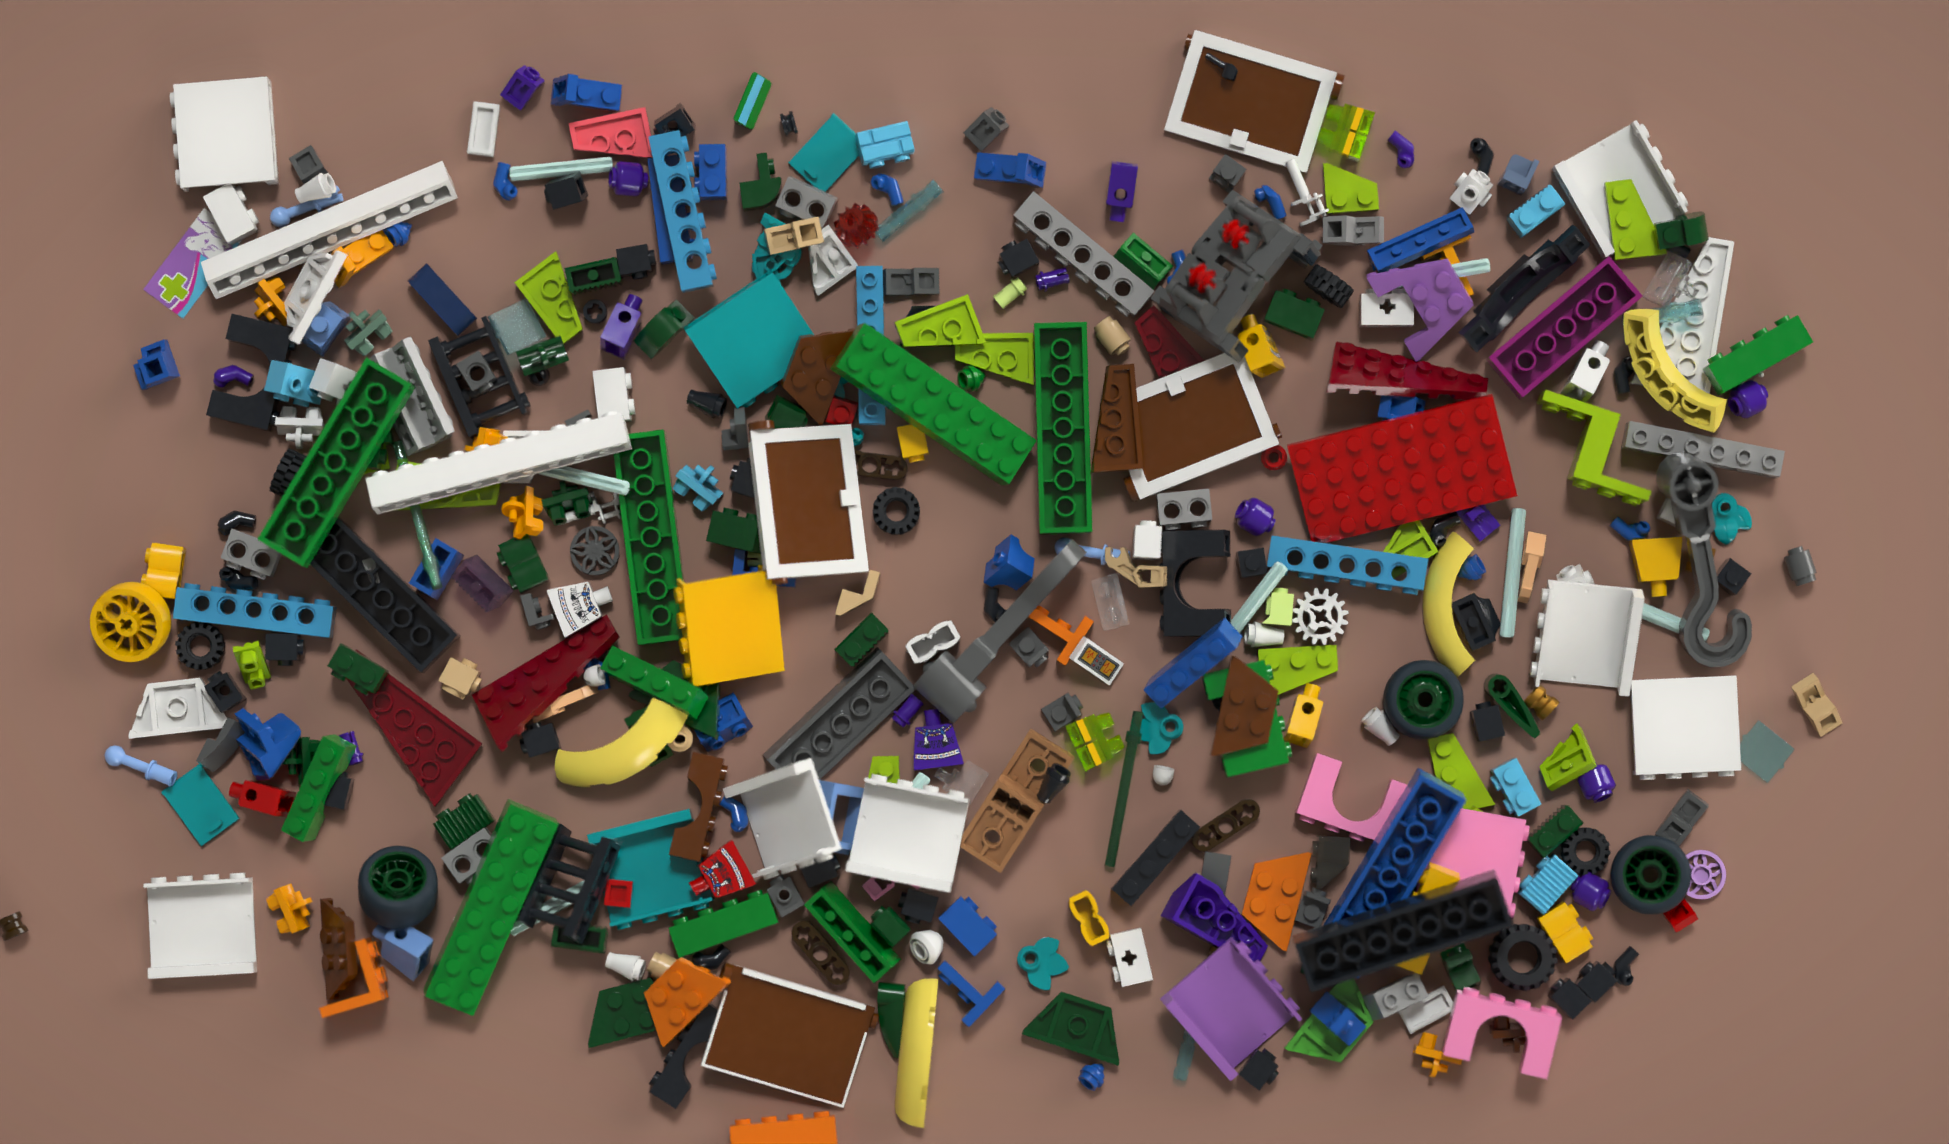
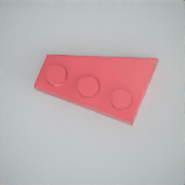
M645 107L568 123L574 150L653 158L648 138L651 136Z

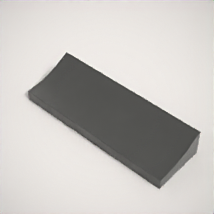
M876 647L763 755L776 770L811 758L818 780H820L899 706L915 688L888 657Z

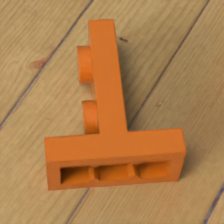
M1038 605L1028 617L1067 642V645L1057 659L1058 662L1066 666L1070 655L1082 637L1086 635L1094 621L1085 616L1076 631L1072 633L1069 631L1072 627L1060 618L1055 622L1048 617L1050 612Z

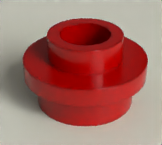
M1279 445L1261 453V462L1269 470H1279L1286 464L1287 453ZM1271 453L1278 455L1279 459L1277 462L1273 463L1269 460Z

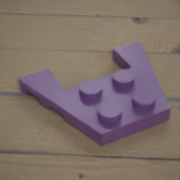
M1448 259L1416 264L1415 267L1404 269H1389L1388 272L1377 274L1372 272L1366 275L1377 297L1402 285L1426 324V328L1404 339L1407 348L1416 362L1473 306L1471 297Z

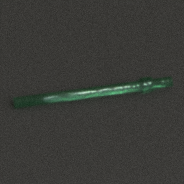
M402 440L393 442L398 467L409 464ZM420 504L412 505L409 507L424 557L422 559L424 571L428 572L432 590H438L443 587L438 572L440 567L438 558L433 554Z
M1133 710L1130 730L1126 732L1125 741L1127 742L1105 860V866L1115 867L1137 745L1141 743L1142 738L1140 729L1143 712Z

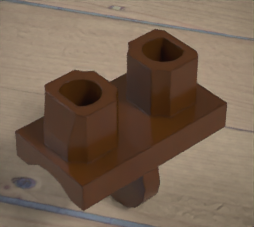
M1494 1016L1493 1025H1489L1490 1034H1492L1493 1039L1505 1038L1502 1039L1503 1047L1512 1046L1514 1053H1520V1045H1525L1526 1037H1520L1526 1036L1524 1027L1520 1022L1510 1023L1509 1016Z

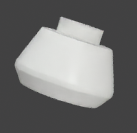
M926 930L912 934L910 949L919 962L931 965L936 962L943 951L944 941L939 933Z

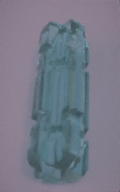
M1187 1030L1184 1031L1183 1035L1184 1043H1181L1176 1062L1178 1066L1175 1067L1173 1073L1175 1079L1182 1081L1187 1080L1189 1073L1187 1069L1191 1065L1195 1050L1194 1043H1197Z

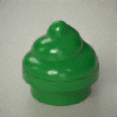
M969 365L958 372L957 378L961 389L973 392L980 388L986 375L978 368Z

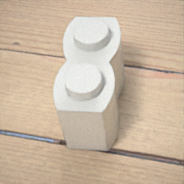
M944 621L934 626L929 634H921L911 639L907 643L906 649L914 663H923L931 659L937 651L953 647L961 637L952 621Z

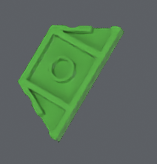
M1355 979L1336 984L1328 992L1367 1026L1350 1046L1311 1013L1284 1048L1288 1051L1342 1062L1374 1022Z

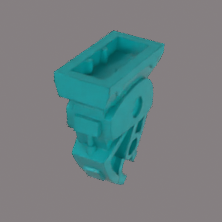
M764 213L760 222L766 229L785 225V223L767 213ZM763 230V233L757 239V249L752 254V270L755 273L756 279L771 270L781 284V280L788 277L799 263L802 256V248L769 255ZM786 264V269L779 273V270Z

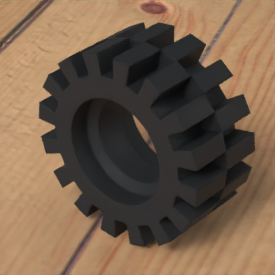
M1316 264L1303 281L1317 295H1320L1323 299L1339 308L1344 307L1354 292V289L1337 275L1335 276L1331 271Z
M288 448L276 468L277 470L271 480L269 491L283 497L307 456Z
M893 487L884 490L877 496L873 504V516L876 524L884 532L891 535H902L912 530L920 517V507L917 498L904 488ZM893 501H900L907 508L906 516L900 521H892L886 514L887 506Z
M192 623L184 627L183 631L179 632L177 636L179 638L175 642V646H177L176 654L179 655V660L189 668L197 670L212 668L224 656V647H226L223 641L224 637L211 624ZM197 636H204L210 642L209 652L201 657L196 656L191 651V642Z
M1582 827L1573 832L1562 843L1561 856L1564 859L1563 862L1574 872L1586 875L1588 872L1595 874L1608 863V857L1611 853V850H1609L1610 844L1605 839L1604 834H1601L1598 830ZM1582 841H1589L1595 846L1596 853L1590 861H1581L1576 855V847Z

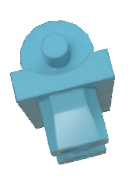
M686 464L676 474L678 479L673 490L685 496L690 489H693L698 493L693 504L701 511H704L711 504L713 505L723 495V492L715 487L719 480L711 475L715 470L712 465L706 470L697 465L693 470Z

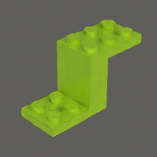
M1544 390L1539 394L1537 404L1542 405L1541 410L1553 414L1561 411L1567 413L1566 418L1577 422L1586 420L1567 477L1568 480L1573 481L1572 486L1583 490L1592 487L1598 489L1597 494L1612 498V496L1615 497L1616 495L1622 497L1621 502L1632 506L1649 501L1650 490L1602 475L1621 414L1549 390Z

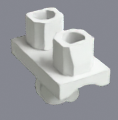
M283 406L280 417L275 418L278 435H286V441H295L296 449H302L303 442H313V436H319L325 427L319 407H309L306 409V418H297L296 408Z

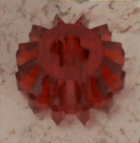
M854 203L852 208L845 206L844 213H837L839 219L833 222L836 228L835 233L848 248L853 246L858 249L861 243L868 246L867 241L870 238L876 239L874 232L879 230L878 219L865 204L860 206Z

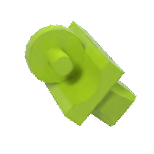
M255 641L252 644L247 642L244 644V647L234 646L233 653L245 683H248L250 689L264 687L265 679L271 678V672L259 641Z

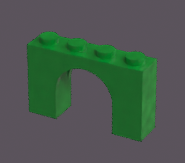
M1265 660L1246 664L1268 683H1270V680H1274L1271 665H1266ZM1229 668L1206 673L1201 676L1207 701L1223 698ZM1277 697L1276 706H1279V697ZM1276 706L1268 743L1220 755L1226 778L1289 763L1288 757H1292V751L1289 741L1284 742L1282 732L1286 731L1283 716H1278Z

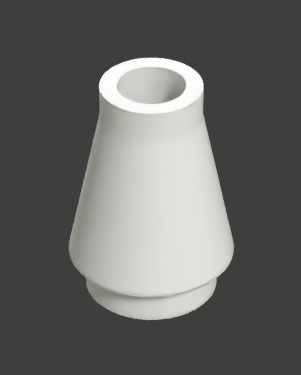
M319 173L307 183L295 189V194L300 203L330 198L336 192V185L329 173Z
M1255 621L1252 624L1248 623L1245 627L1244 642L1251 647L1283 644V629H1277Z
M1375 707L1362 719V722L1365 724L1364 728L1384 741L1388 746L1392 745L1400 736L1389 721L1384 710H1379Z
M610 952L607 956L605 967L614 970L631 981H634V979L640 981L646 968V960L641 959V956Z

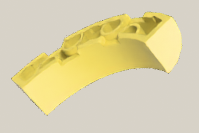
M1634 309L1625 312L1623 320L1625 344L1628 345L1633 360L1631 362L1645 389L1665 410L1672 411L1684 419V422L1715 432L1723 419L1727 399L1716 397L1699 389L1689 382L1675 367L1662 341L1659 310Z
M1452 532L1447 537L1446 543L1439 548V552L1434 556L1424 585L1422 608L1426 634L1438 661L1458 677L1475 660L1465 649L1457 634L1452 616V592L1457 574L1474 548L1457 533Z
M652 698L648 708L637 723L614 742L585 752H571L558 749L555 758L556 777L564 784L578 787H590V785L603 783L610 785L631 777L658 758L657 754L665 745L673 742L688 715L667 703Z
M938 979L915 981L907 988L905 993L895 1111L902 1121L908 1125L924 1128Z

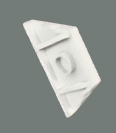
M335 250L334 255L322 253L319 256L308 257L284 302L285 311L287 312V325L293 327V332L289 335L291 341L300 344L313 318L319 314L322 306L321 303L326 294L332 290L334 279L347 254Z
M202 678L149 683L143 694L142 703L137 710L132 730L129 732V739L220 729L223 727L227 717L217 708L204 686L206 684Z

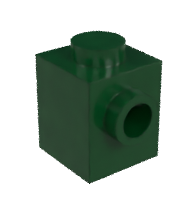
M776 395L765 416V420L774 421L775 429L805 427L808 420L803 407Z

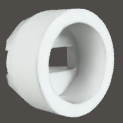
M594 665L586 669L584 680H586L587 685L597 687L605 684V674L600 669L601 665Z
M1154 765V781L1161 786L1169 784L1173 779L1175 769Z

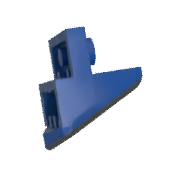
M242 708L235 713V716L245 734L236 740L246 759L250 762L256 780H270L301 737V730L297 724L283 713L275 715L262 724L255 713L251 715Z

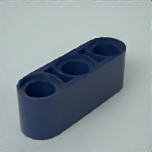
M427 263L407 280L457 336L477 320V317Z

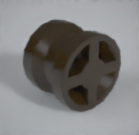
M20 911L0 919V928L3 931L2 938L4 941L29 931L27 926L23 925L21 921L22 914Z

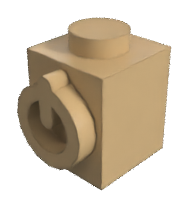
M450 657L438 680L443 683L441 689L463 700L466 695H470L471 691L475 693L482 681L479 678L481 672L476 670L477 664L466 658H463L462 662Z

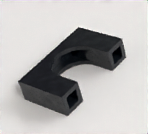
M231 314L225 339L260 349L267 356L270 364L271 360L292 364V361H289L291 350L295 351L298 344L289 339L293 328ZM264 388L257 394L246 397L212 390L206 415L271 432L272 426L276 427L275 418L279 417L280 414L276 411L278 402H282V400L274 399V393L264 391Z
M1163 531V537H1161L1163 563L1160 566H1167V586L1160 590V604L1163 605L1160 629L1164 631V636H1202L1223 618H1226L1231 623V609H1197L1184 599L1180 589L1181 575L1186 566L1192 561L1207 557H1231L1230 531Z

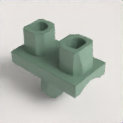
M380 309L372 316L366 310L358 316L351 311L348 315L353 320L345 327L352 333L344 341L351 350L355 349L363 356H366L374 348L366 338L374 331L383 340L393 331L386 321V316Z

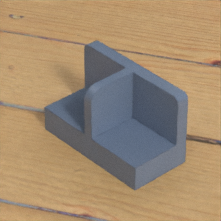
M1513 155L1497 185L1522 195L1527 189L1539 161L1536 159L1530 161L1519 155Z

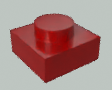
M834 395L826 422L834 425L851 424L852 427L859 403Z
M608 879L605 888L604 905L630 908L633 881Z
M1685 898L1673 909L1662 913L1676 933L1698 920L1696 913Z

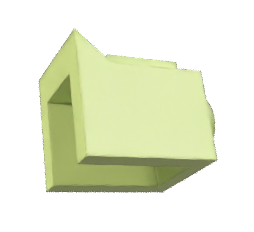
M1274 588L1270 596L1266 598L1265 615H1268V618L1261 624L1292 626L1294 594H1288V589Z

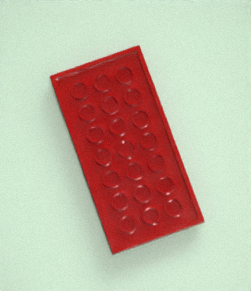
M1493 394L1287 444L1310 538L1313 542L1328 543L1517 496Z

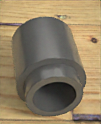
M1799 546L1787 550L1788 556L1784 557L1791 580L1795 581L1796 586L1815 581V573L1817 572L1809 549L1803 550V547Z

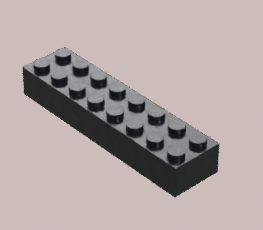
M338 516L310 565L420 673H425L461 635ZM372 558L375 561L376 568L373 571L366 570L362 560ZM377 573L379 576L380 583H378V579L376 576ZM368 574H370V576H371V578H372V583H371V581H370V579H369Z
M1493 869L1293 935V940L1310 992H1314L1514 925L1497 874Z

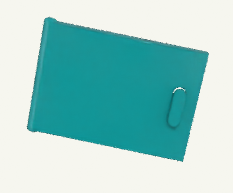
M833 113L788 163L812 186L826 192L859 157V150L855 139L856 133Z
M198 764L176 780L172 786H168L161 791L162 795L166 797L201 846L240 819L201 764Z

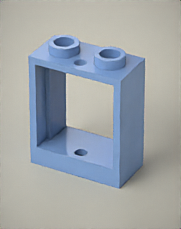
M819 780L832 820L837 794L850 796L842 841H839L841 849L834 851L835 853L849 855L850 850H852L864 788Z

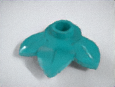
M1721 493L1715 496V499L1711 502L1716 525L1714 533L1721 543L1728 545L1735 539L1738 529H1751L1752 519L1749 511L1745 507L1737 505V501L1732 495ZM1723 503H1728V509L1722 511L1720 509L1721 505Z
M1154 702L1144 703L1141 705L1145 718L1132 728L1131 733L1139 740L1149 742L1150 754L1163 753L1169 748L1171 741L1182 734L1183 722L1179 716L1169 714L1165 707L1161 709ZM1167 722L1175 724L1173 732H1168L1165 729Z
M1051 937L1041 938L1034 946H1025L1018 953L1017 961L1019 966L1024 971H1027L1030 983L1039 989L1050 990L1051 976L1061 974L1069 969V965L1064 957L1056 953L1059 940ZM1027 954L1035 956L1033 963L1029 964L1025 961Z

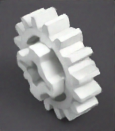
M1315 588L1313 596L1305 592L1304 601L1301 599L1296 600L1297 604L1300 605L1299 609L1293 608V613L1297 614V618L1292 619V623L1299 624L1295 632L1303 631L1302 639L1306 640L1308 637H1311L1313 645L1316 644L1318 639L1321 640L1322 645H1326L1328 637L1333 642L1336 641L1334 634L1337 632L1342 635L1344 631L1340 626L1348 625V621L1344 620L1343 616L1349 612L1341 609L1345 601L1337 602V593L1331 597L1328 596V589H1325L1323 594H1319L1318 589ZM1315 599L1326 600L1321 606H1314L1309 603ZM1333 606L1337 611V622L1331 616ZM1323 610L1325 612L1324 618L1327 622L1320 621L1316 623V616L1312 611L1320 612ZM1303 611L1306 614H1308L1309 624L1307 625V627L1304 625L1303 622ZM1320 627H1326L1330 630L1326 634L1314 633Z

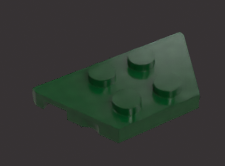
M673 660L662 668V670L688 682L683 677L681 663ZM719 682L696 686L708 695L709 698L698 718L694 719L688 716L684 723L686 726L715 740L719 737V732L717 731L720 712L718 699L720 697L721 684ZM635 689L628 695L630 699L647 707L652 700L651 697Z
M652 978L599 991L588 1041L589 1048L656 1031L644 994L654 983Z
M1061 991L1022 1031L1023 1035L1117 1066L1119 1065L1111 1007Z

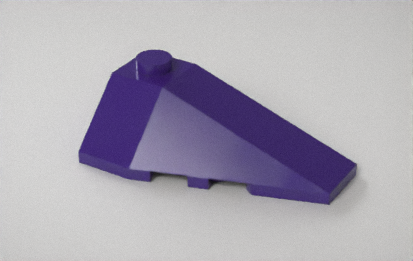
M1194 873L1172 893L1160 915L1216 948L1222 946L1231 937L1237 943L1243 941L1252 951L1248 956L1253 962L1257 959L1260 961L1268 947L1250 923H1247L1241 916L1235 905L1226 898L1220 887L1198 873Z

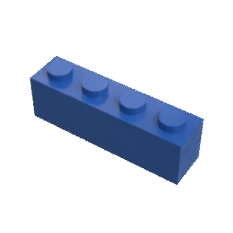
M679 155L667 156L665 163L671 167L676 166L680 161ZM647 158L660 262L662 265L675 263L654 161L653 158ZM676 179L671 184V189L674 192H681L685 188L682 179ZM685 204L680 205L676 211L677 216L685 218L690 214L687 213ZM689 230L685 231L682 235V241L689 244L695 241V238L690 239ZM690 257L688 261H693V257Z
M1223 618L1155 673L1143 690L1162 709L1234 651L1243 636L1226 618Z

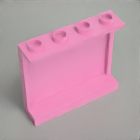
M1461 808L1430 862L1459 872L1460 880L1494 869L1511 919H1513L1516 903H1512L1513 892L1518 893L1520 877H1516L1518 867L1523 866L1525 852L1521 851L1522 841H1527L1529 826L1525 825L1526 820ZM1418 882L1416 883V888H1415V892H1416V893H1417V891H1418L1419 886H1420L1421 883H1418Z

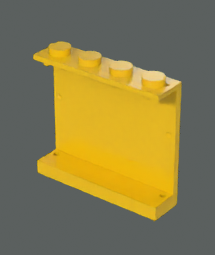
M758 565L757 572L684 583L681 579H676L677 588H674V598L676 603H679L680 613L676 614L678 628L682 629L679 647L681 654H684L685 663L682 664L684 679H687L694 686L785 671L776 585H772V580H766L763 565Z

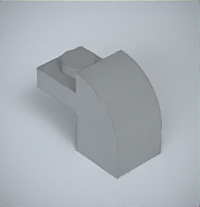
M1347 215L1323 217V243L1344 246L1384 243V217H1352Z

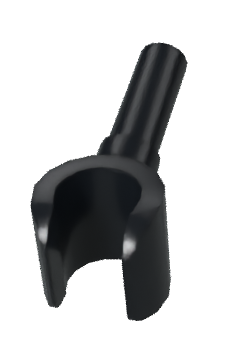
M1209 52L1205 55L1207 60L1223 68L1221 77L1235 81L1238 70L1233 64L1225 63Z

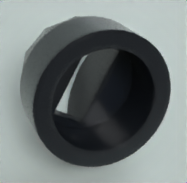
M548 369L539 371L543 378L540 382L535 373L528 375L530 382L536 386L545 385L550 378Z

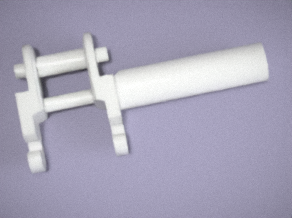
M1295 158L1285 162L1300 196V199L1290 203L1291 206L1302 202L1307 204L1311 213L1310 219L1299 223L1300 227L1318 220L1321 214L1323 217L1326 216L1325 212L1329 211V209H1324L1320 199L1323 195H1317L1316 192L1313 194L1314 197L1311 198ZM1315 200L1319 209L1317 213H1314L1310 203Z
M590 492L593 499V504L590 505L591 515L599 511L600 516L598 519L602 520L603 524L606 523L605 519L617 516L621 519V510L618 508L620 501L617 493H613L615 499L612 502L600 505L597 503L594 492ZM614 505L615 511L603 513L602 508ZM574 510L565 512L566 523L578 520Z

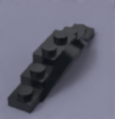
M1572 224L1554 242L1548 239L1530 257L1524 254L1487 289L1490 295L1473 310L1476 316L1458 333L1470 348L1477 353L1489 341L1494 340L1539 293L1571 267L1578 257L1590 246V243L1580 230Z

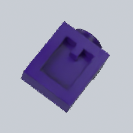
M524 65L515 71L500 96L521 111L545 80L540 77L537 70Z

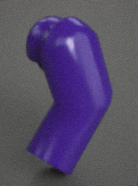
M1395 130L1387 141L1398 149L1397 163L1399 167L1406 169L1414 163V145Z
M230 365L218 369L214 373L213 382L217 387L221 388L225 387L232 380H237L249 386L254 375L236 365Z

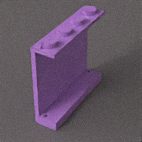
M1232 937L1160 998L1230 1081L1238 1075L1233 1068L1292 1017H1295L1299 1022L1302 1020L1297 1013L1300 1009L1291 997L1286 1000L1281 995V992L1284 991L1281 985L1274 978L1269 981L1264 975L1268 970L1258 959L1253 962L1248 956L1252 951L1243 941L1237 943Z

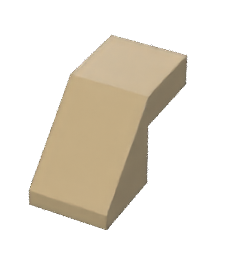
M819 217L764 229L769 255L824 243Z
M873 570L869 571L863 595L842 589L835 615L843 616L872 600L881 573Z
M1814 673L1791 686L1800 707L1820 737L1842 724L1836 707L1825 695L1820 681Z

